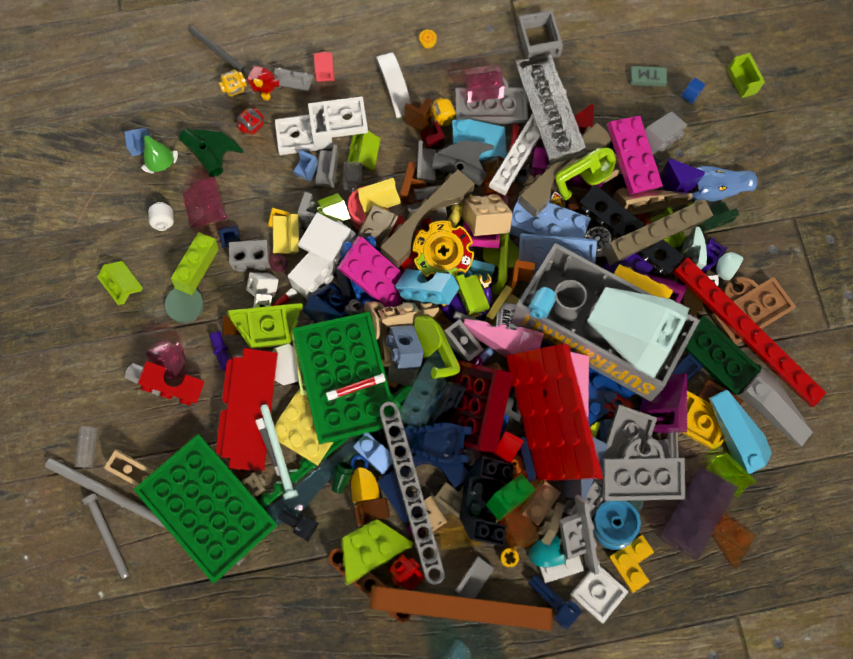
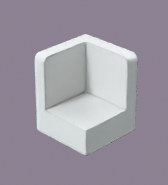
M250 272L246 290L254 297L255 293L268 294L275 297L279 279L271 273Z

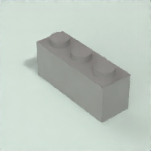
M672 111L645 129L653 155L658 151H664L667 146L670 147L685 134L683 130L687 127V124Z

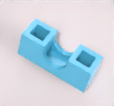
M406 269L395 285L400 296L405 300L410 299L445 305L450 304L459 289V285L452 274L436 272L434 277L427 281L422 271Z

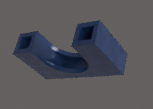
M412 453L415 468L424 464L437 467L454 489L464 483V478L468 471L462 463H440ZM406 465L400 469V474L404 478L408 477L411 472L410 467ZM395 470L391 473L386 471L379 476L380 480L377 483L405 524L409 520ZM406 488V491H405V492H406V495H407V497L410 498L411 495L409 494V492H408V490H407V488ZM418 506L413 507L411 510L413 517L421 513Z

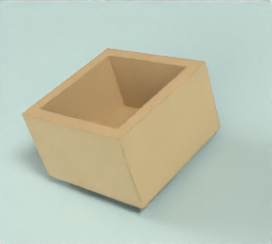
M500 195L472 196L471 198H464L462 218L474 236L510 233L512 211Z

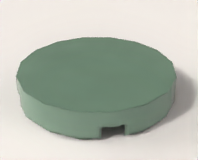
M174 288L169 292L165 300L166 313L178 323L193 322L204 310L203 296L197 289L193 295H189Z

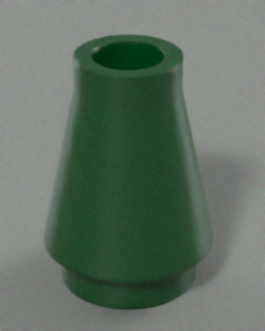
M339 462L335 466L331 488L333 492L343 493L344 488L354 474L352 465L346 462Z

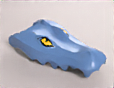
M712 166L698 167L697 169L704 171L705 174L698 183L699 192L692 193L691 201L705 199L706 201L716 202L726 197L730 198L740 192H752L757 187L756 174L753 171H730Z

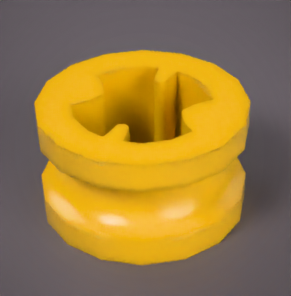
M505 549L500 554V561L505 567H514L519 561V555L514 549ZM512 552V557L515 560L513 563L509 562L507 564L504 555Z

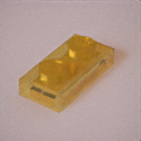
M463 526L439 529L441 550L482 545V542L469 540Z

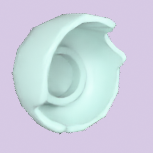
M734 252L721 256L716 263L717 275L724 280H730L740 267L743 257Z

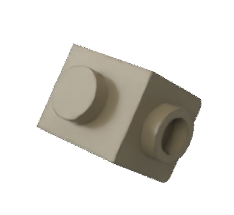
M258 472L252 473L251 476L241 482L254 498L268 490L265 486L268 484L263 474L259 475Z

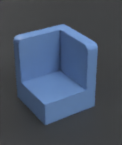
M147 128L125 131L126 146L132 156L143 154L145 136L148 135L152 138Z
M300 150V161L294 170V174L311 182L318 169L317 157Z

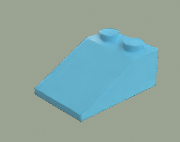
M452 120V144L462 140L492 144L494 149L481 153L479 161H504L507 156L505 127L475 120Z

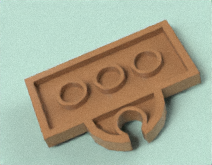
M738 277L733 281L740 286L741 292H736L731 282L723 290L761 329L796 308L775 277L761 285L747 277ZM715 313L711 315L722 332L735 345L743 341Z

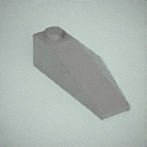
M763 367L738 394L739 397L799 447H802L813 433L778 379Z

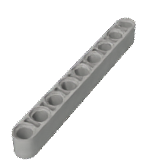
M386 402L381 406L379 415L423 574L429 583L438 584L444 578V570L397 405L392 402ZM390 406L394 409L392 417H386L383 414L385 407ZM391 426L399 428L400 434L398 437L390 436L389 428ZM396 446L404 447L405 455L399 458L395 455L394 450ZM404 465L411 469L410 475L405 478L400 474V469ZM408 486L416 488V495L414 497H407L405 491ZM420 506L422 514L417 518L411 515L412 508ZM424 526L427 528L428 533L424 538H420L417 536V530ZM427 547L433 549V555L430 558L423 557V550ZM437 568L439 575L434 579L429 578L428 573L430 569Z

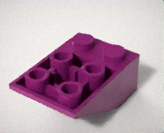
M686 373L671 374L665 387L652 401L643 397L640 412L657 418L652 434L687 432Z

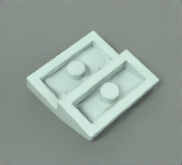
M695 227L683 242L682 255L684 258L688 257L702 269L706 266L707 261L706 244L700 227Z

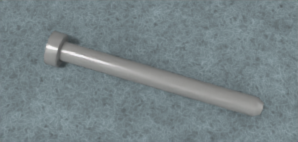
M96 494L89 495L82 499L84 505L88 504L121 578L126 579L129 577V572L97 505L96 500L98 497Z

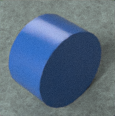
M694 77L681 98L693 104L706 84Z

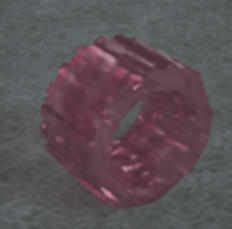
M277 254L272 256L270 266L275 272L280 273L287 269V260L283 255ZM277 260L283 262L280 267L275 266Z

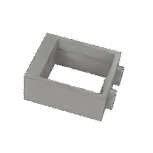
M541 11L518 17L517 30L526 62L559 57L561 55L563 44L553 11ZM547 25L551 42L530 46L525 29Z

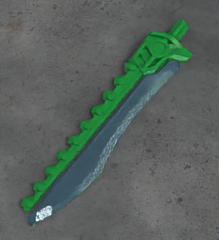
M407 382L393 395L391 394L392 402L397 405L402 421L408 419L410 415L406 413V410L400 403L414 391ZM377 431L369 433L375 440H377ZM364 434L355 437L293 489L297 490V496L285 500L283 497L271 507L270 504L285 492L283 482L277 481L274 485V492L262 494L260 498L262 503L260 505L278 525L284 523L278 519L282 509H287L297 515L309 505L317 493L334 476L335 466L339 462L348 463L354 456L359 454L353 446ZM350 438L334 441L321 462ZM302 458L299 463L300 469L288 471L292 486L317 465Z

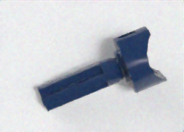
M537 574L528 582L557 611L554 620L562 628L568 629L583 612L581 606L573 598L569 602L566 601L564 603Z

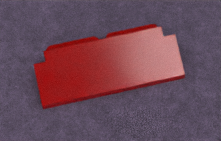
M243 348L242 358L234 357L227 361L222 400L228 404L227 410H223L220 414L216 452L218 455H222L221 457L230 458L229 468L265 471L267 449L255 420L263 418L261 412L262 405L266 404L269 407L270 414L272 412L278 360L277 352Z

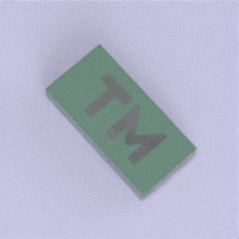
M632 66L630 69V85L665 87L667 84V68Z

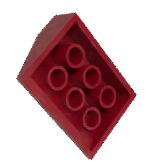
M457 360L460 371L458 374L452 375L451 382L463 384L466 390L449 423L472 428L471 435H465L464 446L479 451L496 453L514 373Z

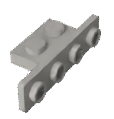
M576 495L574 498L577 513L559 520L564 555L569 560L583 554L585 566L594 575L599 574L598 565L600 563L595 549L597 543L593 536L594 524L590 516L591 506L587 500L583 499L580 495Z

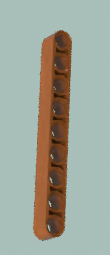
M372 586L369 604L370 609L549 631H552L554 609L378 586Z

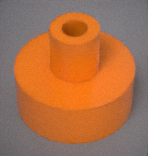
M515 455L511 464L515 463L512 475L519 474L524 468L522 458Z

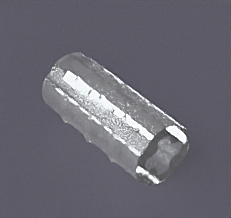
M79 427L74 467H94L98 428Z

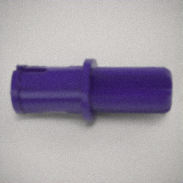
M214 332L209 335L214 348L213 354L216 355L220 368L226 370L227 361L230 359L227 352L229 349L224 344L221 332Z

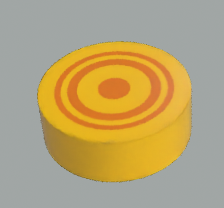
M432 30L422 31L419 35L420 45L424 48L435 46L437 39L435 32Z

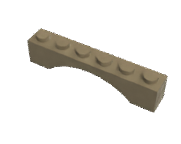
M598 123L592 128L589 126L583 132V136L580 139L576 138L572 142L571 148L568 151H562L557 158L558 160L555 163L551 162L546 167L544 174L537 175L532 181L533 184L529 188L526 186L520 192L518 203L534 218L547 207L551 196L552 184L555 181L557 172L596 149L608 148L612 142L610 134Z
M459 170L454 174L450 173L446 177L445 183L442 186H437L432 192V196L429 199L425 198L421 202L420 208L416 212L412 211L408 215L407 221L403 225L399 224L395 228L394 234L382 241L381 254L398 268L411 255L414 235L424 220L432 213L444 207L461 204L464 198H467L473 192L475 183Z
M703 199L608 243L602 248V251L611 266L659 241L695 227L714 215L706 200Z

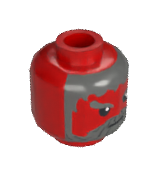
M246 108L237 117V127L243 134L254 135L263 127L264 117L256 108Z

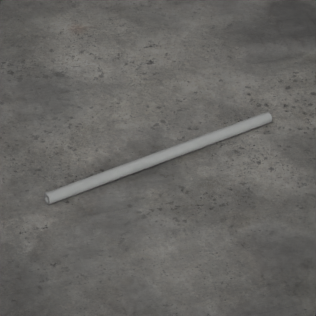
M51 458L47 460L46 468L165 528L148 507ZM244 557L236 565L240 566Z

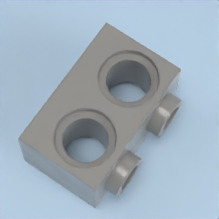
M268 241L229 242V264L232 269L243 272L247 269L265 270V268H271ZM258 254H264L260 259L255 258ZM239 255H245L242 260H236Z

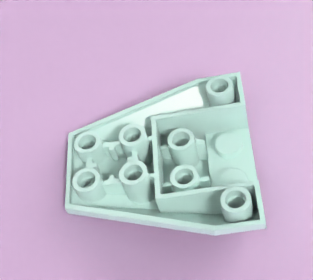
M605 287L587 322L635 369L654 378L668 356L687 318L689 308L671 299Z

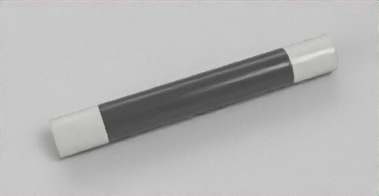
M263 418L255 420L277 476H280Z

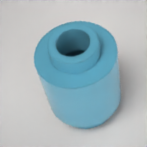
M542 287L538 290L528 307L530 314L537 319L546 318L556 300L555 292L547 287Z

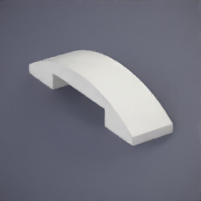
M393 52L377 56L376 60L390 94L396 118L404 117V106L406 103L411 104L396 57Z

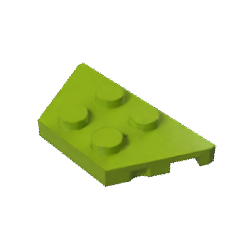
M303 304L228 310L227 315L250 348L290 344L292 341V329L297 325Z
M378 519L343 537L341 545L344 554L343 566H345L346 586L412 548L413 542Z

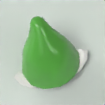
M148 135L144 137L143 155L145 165L141 169L154 174V172L167 169L172 163L176 162L178 157L177 151L172 152L165 145L155 141Z

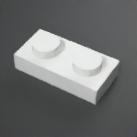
M577 556L569 560L565 557V564L545 568L539 566L543 581L548 583L584 571L580 557Z

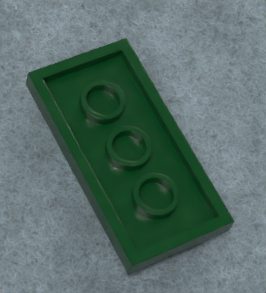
M704 315L699 319L700 321L684 350L688 354L690 353L726 390L737 395L761 368Z

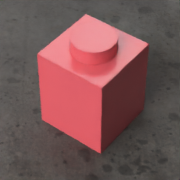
M332 52L314 53L317 82L335 81Z

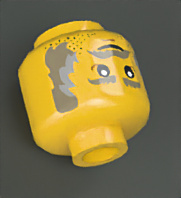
M237 70L222 74L221 82H219L222 92H226L229 96L244 92L245 86H247L242 73H238Z
M438 98L433 103L432 116L434 121H438L439 125H450L456 116L455 109L449 99Z

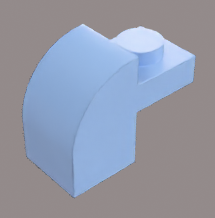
M369 433L364 434L353 446L380 474H384L394 466L390 452Z

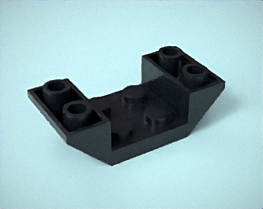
M480 456L465 476L459 518L469 540L504 546L506 525L496 523V517L486 504L500 490V485H507L512 481L513 464Z

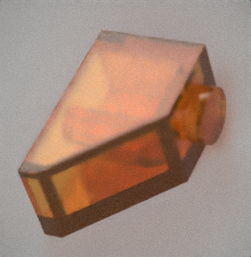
M511 511L500 521L498 520L499 524L506 525L505 538L512 552L534 545L539 538L538 530L531 520L514 511Z

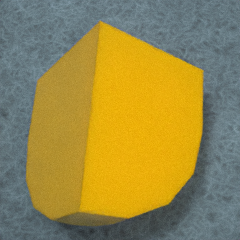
M358 467L352 476L351 494L353 503L380 498L377 480L365 468Z

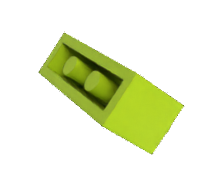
M198 232L171 277L175 289L193 295L219 250L215 238Z

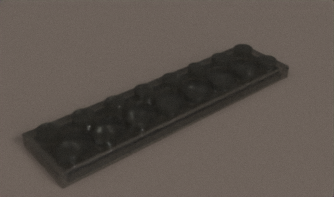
M550 51L517 61V70L550 165L587 154V148Z

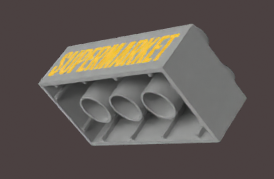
M555 243L517 303L511 324L544 333L542 341L551 346L559 344L569 345L570 352L589 356L590 368L645 399L652 401L665 387L700 320L688 314L656 376L652 378L626 361L587 320L605 287L653 295ZM542 287H547L555 292L556 300L548 316L537 319L530 314L528 307L536 292Z

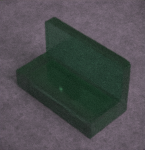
M721 202L709 207L714 216L697 225V227H700L702 233L733 222L740 214L737 208L729 211L726 203Z

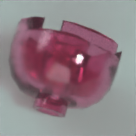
M158 341L147 350L146 356L149 361L165 367L164 375L170 379L177 377L186 365L184 348L178 342Z

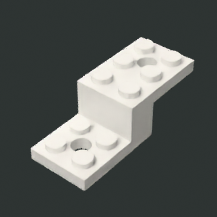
M363 96L309 103V115L275 119L280 155L299 153L300 150L307 152L333 148V137L368 133ZM345 114L352 115V118L349 120H344L342 117ZM293 132L300 133V135L297 138H292L290 136Z

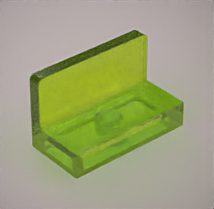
M727 453L718 455L706 468L735 498L739 497L748 486L754 485L757 482Z

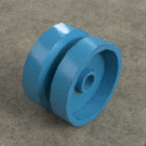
M606 501L602 503L592 521L594 524L593 535L597 542L605 548L612 550L624 549L629 546L639 533L641 526L639 513L627 501Z

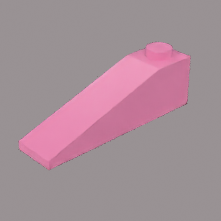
M464 320V325L473 337L506 358V355L539 349L544 336L542 332L523 327L511 330L507 328V325L503 324L491 327V324L488 322Z

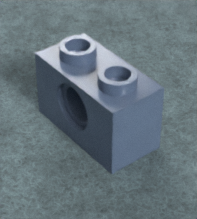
M414 326L390 327L389 335L386 336V343L391 348V357L396 362L397 368L421 367L424 351Z

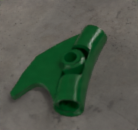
M185 128L179 135V141L197 157L209 177H216L223 173V156L226 152L243 153V149L222 132Z

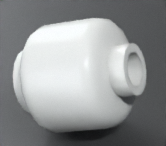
M164 202L153 204L148 210L150 226L159 231L170 228L174 223L173 209Z

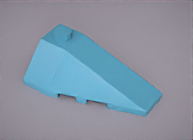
M728 390L710 397L709 400L736 469L746 474H751L765 467L772 452L764 433Z

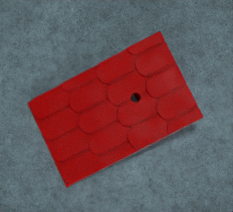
M567 344L506 355L509 372L514 373L512 386L515 387L518 408L523 417L529 449H531L535 474L541 481L603 479L588 422L589 356L570 352L569 345Z

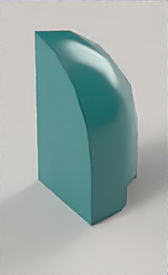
M557 534L550 545L541 542V539L529 551L528 558L530 561L540 567H554L566 563L564 554L560 550V540Z

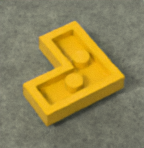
M643 535L635 538L629 546L619 549L608 556L631 593H634L650 582L638 565L639 562L654 553Z

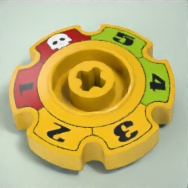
M450 221L433 222L429 224L430 230L428 232L421 230L415 238L413 252H416L418 257L414 259V263L426 278L430 275H435L437 272L452 274L456 280L457 273L463 272L465 274L472 264L474 252L470 251L468 247L473 244V241L468 232L461 226L452 228ZM441 248H444L445 251H448L446 252V256H442V253H438L441 251Z

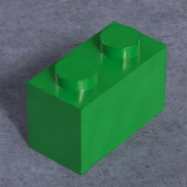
M521 474L496 492L487 502L486 506L500 521L525 502L535 491V488Z

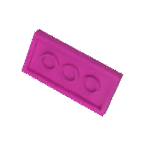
M641 116L609 122L607 127L629 195L662 187L663 185Z
M358 236L337 269L373 299L382 303L384 307L398 306L403 298L400 296L395 285L403 273L363 237Z

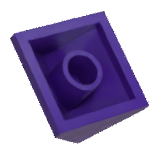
M670 158L659 176L665 191L688 193L693 191L705 172Z

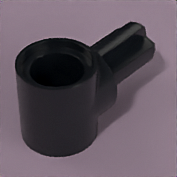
M282 509L278 516L280 521L293 527L294 534L308 542L319 525L318 522L303 514L299 517L287 509Z

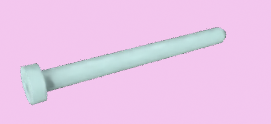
M266 404L262 405L261 412L286 492L283 494L284 500L297 496L298 492L293 490L269 407Z

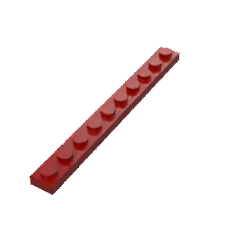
M688 257L673 271L810 407H815L825 396L826 392Z

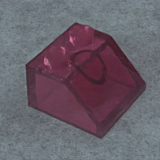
M498 65L462 69L468 102L503 98L504 81L502 70Z
M215 177L196 181L183 193L191 228L227 219L220 186Z

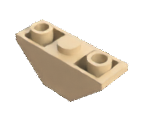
M419 301L404 303L396 307H385L384 309L377 310L381 321L389 327L414 326L416 317L430 316L433 318L439 311V307L435 303Z

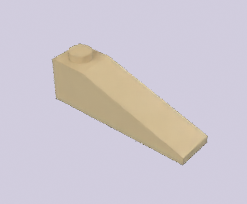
M115 449L104 466V469L135 486H138L154 472L151 468Z

